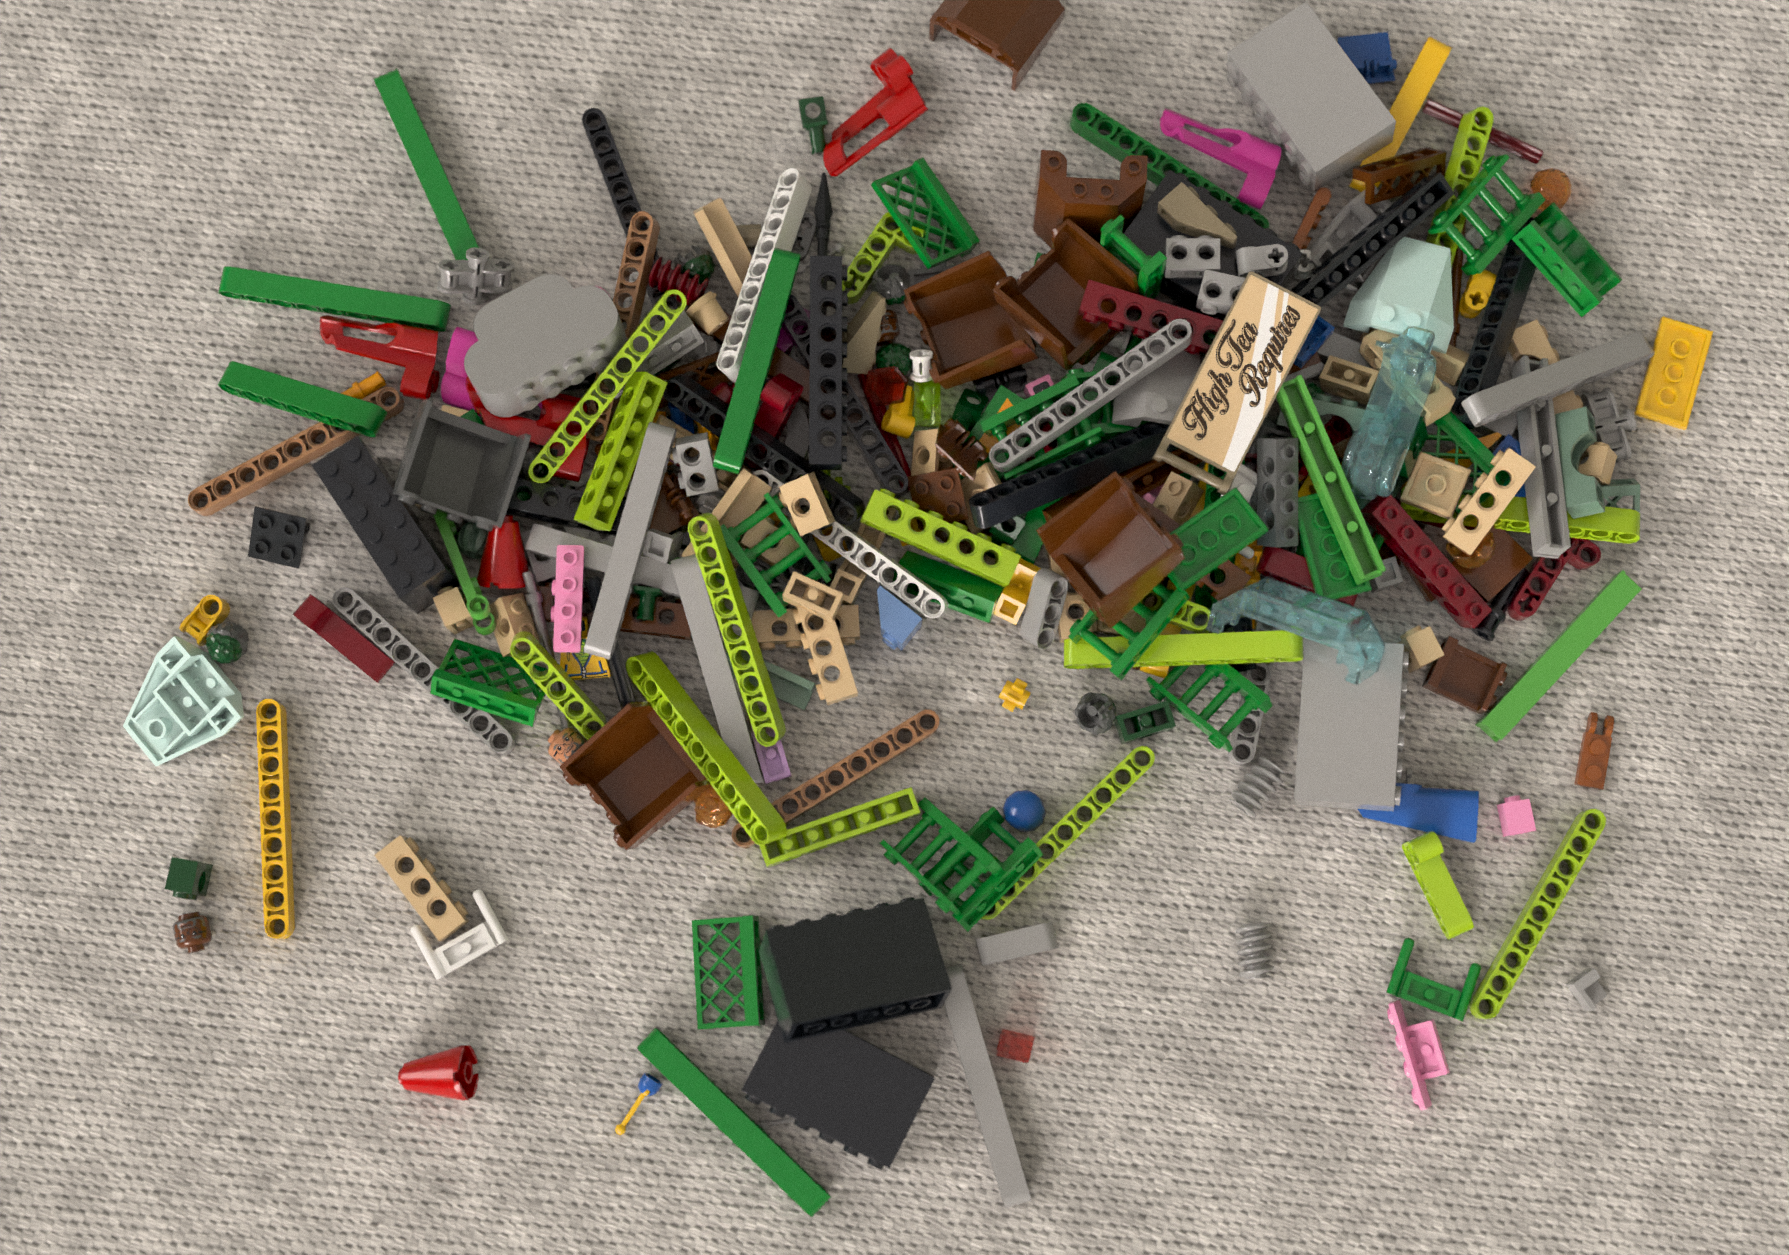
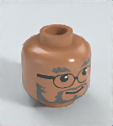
M565 728L562 731L557 729L548 739L550 743L548 753L558 763L562 764L587 741L572 728Z

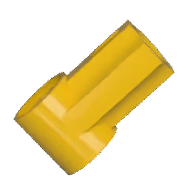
M903 384L895 385L892 388L889 409L886 411L881 424L882 430L905 439L910 437L915 426V417L912 416L915 392L911 386Z

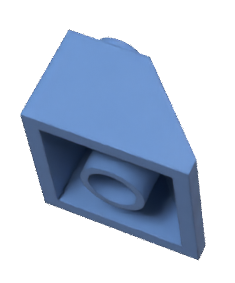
M880 585L877 588V603L881 635L883 637L882 641L891 649L895 650L897 647L902 651L921 628L922 618Z

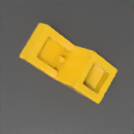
M1020 558L1009 585L1004 588L996 604L994 614L1016 625L1028 602L1034 576L1041 568Z

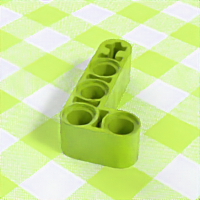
M889 212L882 216L847 269V281H842V290L850 289L854 284V278L857 280L855 282V292L851 290L847 293V304H854L861 299L872 282L875 270L882 267L895 246L909 254H917L900 228L896 230H888L886 228L888 223H896ZM912 226L914 234L923 238L924 230ZM876 243H880L885 246V249L877 252L871 247ZM862 264H867L871 267V270L862 273L857 268Z
M1434 831L1426 832L1403 843V852L1445 937L1450 940L1473 929L1474 924L1440 855L1444 852V849Z

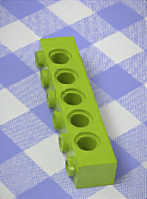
M634 372L629 378L573 520L595 530H611L639 458L649 422H653L667 382L647 372Z
M881 488L880 491L875 489L872 492L859 522L1005 588L1009 585L1021 558V555L1015 553V548L1006 544L996 545L991 542V537L982 533L974 535L967 531L968 527L958 522L950 524L943 520L944 517L941 514L930 510L926 513L918 509L919 505L907 499L902 502L894 498L895 494ZM895 508L899 513V519L896 521L888 519L886 509ZM912 519H919L923 523V530L921 532H916L911 528L910 522ZM936 530L946 532L948 537L946 543H940L935 539ZM960 541L970 543L972 547L970 554H964L960 551ZM985 552H991L995 555L996 562L994 565L985 563L983 559Z
M912 787L786 830L784 837L760 846L765 864L769 868L920 815V810Z

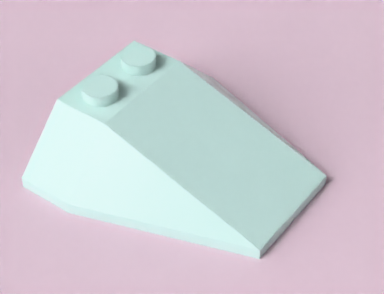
M1403 237L1385 253L1352 298L1343 327L1369 333L1370 327L1420 340L1421 348L1446 354L1454 329L1450 248Z
M174 636L157 653L123 727L153 764L159 766L226 735L244 717L241 692L207 652L178 636Z

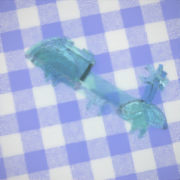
M1408 326L1402 335L1392 338L1390 344L1376 340L1375 345L1381 347L1383 351L1381 368L1360 426L1348 442L1341 465L1352 493L1356 497L1372 500L1377 495L1387 497L1393 491L1435 376L1436 359L1431 354L1435 334L1431 330Z

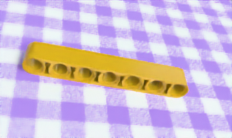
M1431 36L1428 37L1389 110L1396 120L1393 141L1364 159L1360 166L1396 155L1452 47ZM1352 179L1349 187L1362 192L1365 190V182ZM1380 182L1375 183V186L1378 188Z

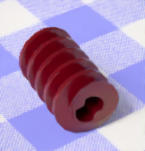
M661 256L651 270L649 286L652 288L658 286V290L662 293L671 289L681 291L686 297V305L690 307L704 295L709 279L706 278L700 284L699 274H696L691 279L689 278L690 269L681 274L680 264L671 269L672 260L669 259L665 264H662L663 256ZM670 294L669 297L672 298L677 294ZM677 295V300L681 302L680 297Z

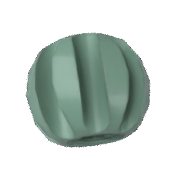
M467 522L457 534L458 548L468 557L482 559L488 531L476 527L477 523Z

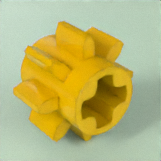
M1016 678L1014 683L1007 680L998 697L1004 700L1002 707L1011 712L1014 711L1015 707L1022 710L1031 692L1026 690L1028 683L1019 678Z

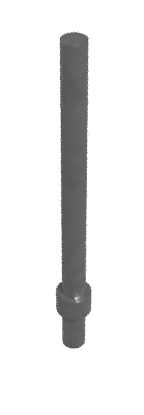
M533 571L524 572L522 574L527 590L525 597L527 605H531L540 643L555 659L541 605L543 601L541 591L537 589ZM560 681L552 684L553 689L557 691L563 690ZM557 707L562 728L573 726L570 720Z

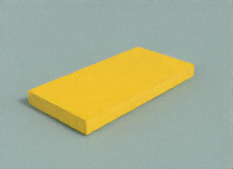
M1664 316L1660 319L1652 348L1655 354L1649 358L1634 415L1682 430L1687 428L1713 331Z

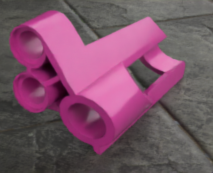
M1164 109L1160 119V127L1164 135L1248 174L1238 199L1244 204L1261 210L1275 178L1276 168L1282 152L1281 147L1238 129H1215L1170 109ZM1187 123L1232 142L1233 145L1232 147H1226L1183 128L1184 124Z
M456 327L451 338L446 358V372L441 383V397L443 402L451 405V407L470 411L471 409L475 410L470 401L465 386L468 375L464 368V359L469 348L478 339L475 332L461 327ZM541 402L538 403V405H537V406H539L540 410H541V408H542V403H541Z

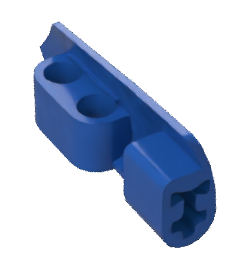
M1396 783V786H1401L1400 806L1394 805V812L1358 809L1363 818L1424 832L1434 831L1437 835L1471 843L1476 842L1479 791L1429 788L1417 784Z

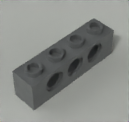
M1257 438V514L1269 528L1267 533L1257 539V545L1268 547L1298 546V438Z

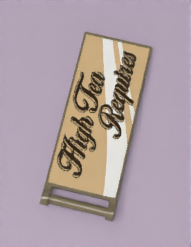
M1250 271L1152 459L1158 462L1162 460L1218 489V493L1225 495L1317 319L1321 307ZM1169 444H1172L1227 474L1224 479H1221L1166 450Z

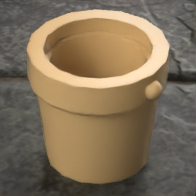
M711 291L700 297L686 311L687 316L691 320L693 319L709 335L717 331L729 319L716 300V293Z

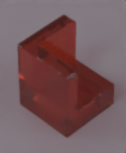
M896 366L868 370L864 393L876 406L903 403L905 401L908 379Z
M1001 1029L995 1055L1028 1063L1035 1037Z

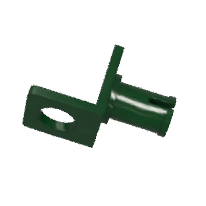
M824 97L800 99L798 103L802 129L809 131L811 153H823L826 146L824 128L829 125ZM810 103H815L820 108V114L816 118H810L805 113V108Z
M965 388L956 404L952 419H957L966 428V431L971 432L977 421H979L989 398ZM973 397L980 402V404H972L967 400V398Z
M1020 515L1013 517L1012 519L1015 520L1016 527L1006 521L992 526L989 530L993 534L991 542L999 546L1006 543L1012 545L1025 525L1026 519ZM985 552L989 557L996 559L993 553Z
M634 586V591L640 595L637 619L654 621L656 597L663 596V591L659 588Z

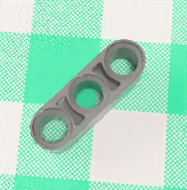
M1049 568L1040 569L1034 576L1020 630L1023 639L1040 649H1047L1054 642L1068 591L1067 579Z
M1053 922L976 939L982 966L1059 948Z

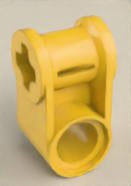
M1484 269L1480 274L1470 275L1466 289L1460 299L1459 313L1463 317L1468 319L1475 318L1484 309L1497 277L1496 274Z
M215 595L203 597L194 610L183 620L179 630L183 633L187 632L195 638L200 647L204 646L207 642V633L210 628L218 623H223L230 613L229 603ZM214 602H218L219 610L212 615L210 607Z

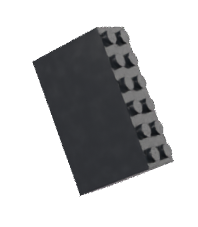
M1171 170L1168 171L1124 232L1147 256L1151 255L1152 257L1158 251L1165 255L1166 238L1176 235L1196 238L1175 231L1157 213L1158 202L1182 182L1187 187L1190 186L1195 189L1200 197L1199 199L1206 206H1212L1217 212L1218 218L1224 224H1230L1236 231L1237 241L1233 249L1220 245L1221 273L1238 276L1235 252L1240 248L1280 244L1288 252L1287 269L1281 275L1264 278L1286 289L1298 272L1303 255L1295 244L1284 242L1278 238V235L1273 230L1260 227L1249 215H1241L1233 210L1232 205L1228 202L1217 200L1211 196V193L1206 188L1193 185L1185 175L1179 172L1174 173ZM1181 252L1172 254L1174 258L1179 260L1186 257ZM1208 252L1199 254L1205 260L1212 258V255ZM1277 257L1272 258L1274 263L1279 262ZM1164 269L1160 287L1161 293L1190 311L1224 321L1225 314H1206L1201 309L1196 308L1203 278H1165ZM1215 290L1206 292L1211 298L1220 296Z
M358 435L311 465L399 599L419 614L434 604L433 597L438 596V591L449 586H453V588L461 586L458 577L410 505L399 501V496L393 494L395 482L379 458Z
M908 897L896 904L880 903L867 910L855 908L847 914L838 916L836 913H831L814 921L802 919L797 921L795 925L785 927L783 924L774 925L766 930L759 949L784 1043L940 1009L952 990L924 898L915 899L914 897Z
M777 1020L741 1091L746 1093L744 1098L756 1105L764 1102L771 1106L769 1109L771 1113L781 1118H784L785 1115L794 1118V1125L806 1131L810 1127L819 1131L818 1137L830 1144H833L836 1140L844 1145L842 1150L855 1157H858L860 1153L868 1157V1164L882 1170L884 1166L890 1169L935 1077L847 1030L784 1043Z

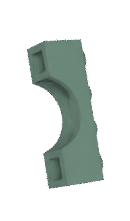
M1316 393L1315 397H1311L1319 416L1324 414L1338 415L1347 420L1353 435L1366 429L1372 444L1383 445L1390 416L1387 412L1383 411L1384 407L1374 404H1368L1367 408L1357 406V401L1342 398L1341 403L1331 401L1332 396ZM1279 406L1275 422L1277 425L1288 427Z
M1587 407L1555 414L1566 510L1573 519L1605 512L1603 488L1595 477L1579 473V460L1583 452L1597 441L1593 415Z

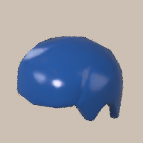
M1028 790L1013 792L1006 798L1003 806V813L1008 824L1024 833L1035 831L1040 827L1046 815L1042 800L1035 793Z

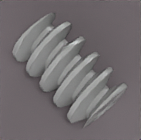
M1264 757L1257 759L1260 766L1253 765L1251 767L1253 774L1247 773L1244 776L1247 783L1239 782L1238 788L1240 791L1233 790L1231 795L1234 800L1230 799L1238 809L1254 818L1257 815L1253 808L1263 809L1259 800H1270L1266 791L1274 793L1277 791L1272 783H1283L1279 774H1284V772Z
M1270 923L1243 924V927L1236 929V933L1244 935L1243 938L1237 940V944L1245 946L1237 954L1246 957L1245 960L1238 962V966L1246 968L1245 971L1239 973V977L1246 979L1273 977L1266 975V972L1272 970L1273 966L1265 964V961L1272 959L1273 956L1264 953V950L1271 948L1272 944L1263 941L1271 936V933L1263 931V928L1270 926Z

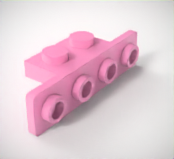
M582 545L557 546L556 580H552V596H555V606L551 607V622H554L553 650L555 652H581L584 547Z
M1395 1000L1388 1004L1387 1015L1390 1023L1394 1024L1397 1035L1395 1036V1041L1399 1051L1403 1052L1405 1058L1403 1063L1405 1074L1408 1078H1411L1413 1084L1411 1092L1414 1103L1416 1105L1419 1104L1420 1110H1426L1432 1106L1425 1079L1450 1073L1434 1019L1408 1025L1401 1001Z

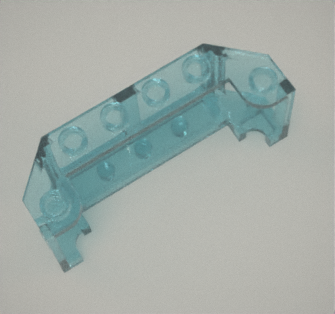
M1265 577L1212 605L1206 630L1219 634L1223 631L1226 623L1230 622V625L1235 626L1238 624L1239 618L1249 617L1252 618V621L1255 619L1338 649L1339 652L1335 663H1344L1349 670L1345 681L1358 685L1379 670L1385 644L1367 611L1270 577Z

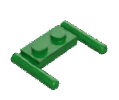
M1405 938L1386 993L1463 1022L1481 971V966L1478 963L1470 965L1462 992L1446 985L1405 971L1415 944L1412 938Z

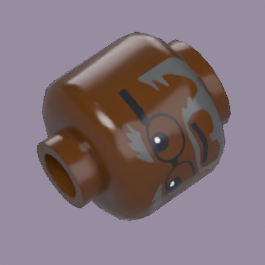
M886 309L885 315L882 316L880 324L881 338L876 346L891 344L899 336L900 327L895 311Z
M200 912L178 916V921L173 924L177 947L188 949V953L205 950L204 944L212 940L208 918L200 915Z

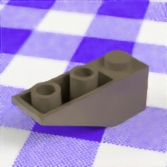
M1181 182L1158 202L1157 213L1175 231L1196 238L1210 235L1214 238H1220L1221 246L1230 249L1236 246L1237 234L1234 228L1228 223L1224 224L1218 218L1215 209L1210 205L1206 206L1192 187H1187Z
M873 291L847 325V332H842V342H847V358H842V368H847V373L870 375L871 369L876 363L875 349L877 342L881 338V319L886 313V298Z

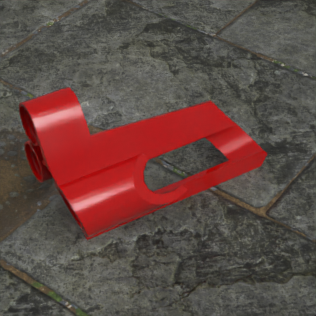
M891 48L871 61L870 65L874 74L885 87L833 131L832 141L824 148V165L830 176H839L882 142L898 134L929 110L911 78L914 74L911 66L902 55L898 56ZM885 119L889 125L886 129L849 157H846L844 151V144L875 120Z
M329 315L320 317L321 337L326 344L335 346L336 350L405 367L400 384V392L403 393V396L425 400L430 398L431 393H436L440 379L439 370H434L438 331L398 323L375 325ZM343 326L395 336V338L389 343L384 344L344 336Z
M466 377L465 383L470 401L475 410L481 414L485 426L513 436L529 434L531 435L529 442L542 446L545 445L581 399L565 394L547 398L541 402L542 408L539 420L519 416L499 417L491 414L484 407L469 377ZM586 401L583 404V411L587 413ZM570 421L566 426V431L571 435H577L582 430L581 424L577 421ZM587 433L554 473L553 477L575 482L580 481L590 439L586 438ZM554 442L549 447L558 450L557 456L562 455L565 451V446L560 442Z

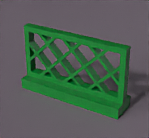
M924 158L916 160L912 166L877 179L871 184V187L928 270L958 256L964 257L969 255L980 242ZM906 176L913 187L903 184L902 178ZM888 185L895 188V194L887 193L882 186ZM900 190L912 195L911 202L899 198ZM917 197L924 201L928 209L916 204ZM898 205L910 209L909 217L899 212L897 209ZM914 212L926 215L925 223L913 219ZM931 218L936 219L942 229L931 226ZM912 226L924 230L923 238L914 234ZM929 232L941 237L940 244L928 240ZM946 239L952 242L956 248L955 250L945 246ZM926 248L938 251V257L932 260Z
M1450 411L1433 422L1437 426V435H1428L1426 439L1437 440L1436 453H1424L1437 458L1455 459V464L1457 465L1458 459H1469L1474 464V471L1470 474V477H1473V490L1464 489L1462 495H1473L1476 491V486H1474L1476 478H1479L1483 472L1488 475L1494 466L1490 463L1494 455ZM1440 441H1452L1455 445V453H1439ZM1499 471L1495 476V480L1500 486H1506L1510 481V477L1507 472ZM1489 493L1481 494L1479 497L1480 505L1492 495ZM1457 505V507H1456V509H1455V513H1456L1457 515H1458V514L1460 513V511H1461V509L1458 508L1459 505Z
M455 638L439 669L436 668L432 676L430 694L533 727L536 721L538 710L546 696L544 691L537 684H534L531 677L513 657H502L501 653ZM459 649L468 652L470 656L458 659L455 652ZM489 659L495 664L483 667L480 660ZM474 662L478 669L466 672L462 665ZM534 665L538 671L547 670V668ZM457 667L460 674L455 675L446 672V670ZM514 667L520 673L509 676L505 669ZM500 671L503 678L492 681L488 674ZM482 676L486 683H480L471 680V678ZM525 679L528 686L517 689L513 682ZM508 684L511 691L507 692L496 687ZM533 692L536 701L522 697V695Z
M759 916L692 920L697 1028L712 1029L765 1025L762 964L759 954ZM730 923H739L740 934L732 941L723 931ZM714 924H723V925H722L721 928L719 929V928H718L717 926H715ZM699 925H709L716 931L708 943L700 938ZM719 935L730 944L721 956L710 947ZM739 941L741 944V948L738 945H736ZM700 943L704 946V948L701 951ZM733 948L741 954V962L735 969L725 960V957ZM707 950L718 959L709 971L701 964V957ZM721 962L732 971L723 983L712 974ZM735 975L743 981V989L737 996L726 987ZM708 977L720 986L711 997H708L703 992L702 984ZM722 990L734 999L725 1010L714 1002V999ZM742 996H744V1003L740 1000ZM703 998L707 1001L705 1005H703ZM736 1003L744 1008L745 1021H735L727 1014ZM711 1004L721 1015L714 1023L704 1024V1011ZM725 1017L729 1022H721V1020Z

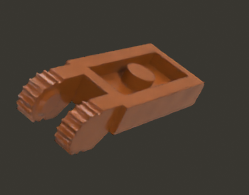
M1324 186L1317 190L1292 240V243L1298 246L1300 250L1307 249L1311 238L1307 235L1310 229L1315 230L1322 218L1318 213L1325 210L1331 199L1332 191L1328 187L1325 188Z
M1591 712L1588 716L1586 732L1583 733L1574 785L1603 790L1612 742L1611 734L1614 727V717L1607 715L1603 722L1602 735L1594 734L1597 727L1598 714Z

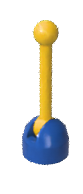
M644 1072L640 1078L638 1088L641 1093L622 1123L615 1127L617 1134L622 1135L626 1132V1125L644 1097L655 1095L663 1085L661 1081L651 1074Z

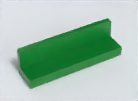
M906 551L898 564L947 599L948 608L990 623L997 600L1001 596L1004 587L911 551ZM896 570L894 573L893 582L898 577V573ZM910 583L907 587V593L918 596L919 587L915 583ZM935 598L930 600L931 602L941 605L940 602Z

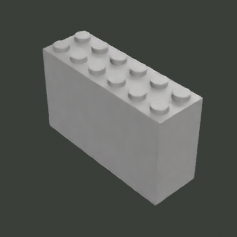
M1307 1L1228 51V63H1226L1228 73L1226 77L1233 87H1238L1247 107L1252 106L1256 112L1255 117L1262 127L1266 126L1271 132L1269 135L1272 142L1277 146H1281L1285 152L1284 157L1291 167L1295 165L1300 172L1298 175L1302 183L1306 187L1310 186L1314 192L1393 141L1396 120Z
M1305 638L1294 795L1296 805L1394 812V805L1400 806L1401 786H1396V778L1401 779L1403 759H1397V752H1403L1404 732H1399V725H1404L1406 710V705H1400L1401 698L1406 699L1407 678H1402V672L1408 671L1409 652L1403 651L1404 644Z

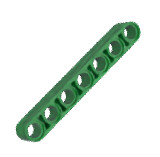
M235 361L229 362L218 383L222 390L231 395L372 438L377 436L388 414L385 409L374 403Z

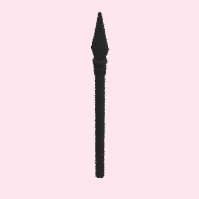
M823 172L814 209L817 219V256H828L830 219L833 214L827 176ZM827 281L822 284V287L826 290ZM827 307L821 311L824 315L827 314Z

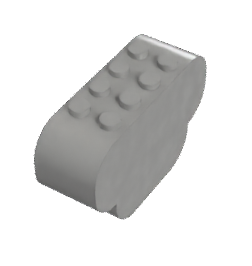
M545 274L489 302L479 310L474 320V332L478 341L467 351L464 359V368L484 407L495 416L512 417L523 411L532 410L543 400L559 395L565 388L581 383L587 376L595 372L603 371L627 341V336L615 304L603 289L596 286H581L573 289L572 285L565 278L555 274Z

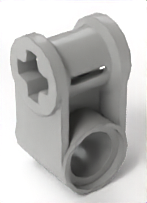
M1280 244L1243 247L1235 252L1238 277L1246 278L1250 271L1262 277L1278 276L1287 269L1288 252ZM1277 257L1279 262L1274 263L1272 258Z

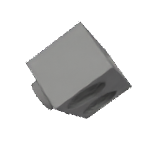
M1176 235L1166 238L1165 256L1167 260L1165 278H1203L1205 269L1220 272V238H1214L1210 235H1203L1198 238ZM1181 252L1186 257L1179 260L1174 258L1172 254ZM1208 252L1212 255V258L1205 260L1199 254Z
M1205 269L1196 308L1201 309L1206 314L1214 315L1220 313L1227 315L1233 303L1232 298L1237 296L1245 278ZM1215 290L1220 296L1211 298L1206 292Z
M708 432L676 438V447L672 448L674 463H680L681 473H677L680 488L686 489L687 496L719 490L716 468H713L714 459ZM694 447L699 451V454L695 457H689L684 451L687 448ZM694 473H701L705 479L701 482H695L690 476Z

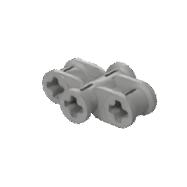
M470 248L466 251V258L468 260L447 259L439 263L441 278L437 283V289L445 294H462V300L467 304L481 305L486 301L484 293H508L512 290L510 279L511 272L514 271V263L506 259H489L490 253L487 250Z
M1609 387L1604 388L1599 393L1591 395L1588 393L1582 394L1583 407L1588 408L1595 420L1596 442L1608 444L1617 455L1616 460H1629L1631 458V447L1625 431L1633 432L1636 430V421L1632 411L1625 409L1623 413L1619 414L1614 394Z

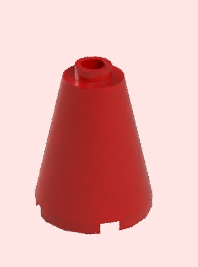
M505 515L501 528H493L492 532L488 531L477 576L479 586L490 588L491 582L493 585L498 586V588L503 589L526 587L522 573L529 570L519 523L513 520L512 515Z
M460 1045L404 1063L403 1067L399 1070L398 1080L405 1090L462 1101L472 1099L475 1096L479 1080V1073L473 1075V1064H478L477 1057L470 1045Z

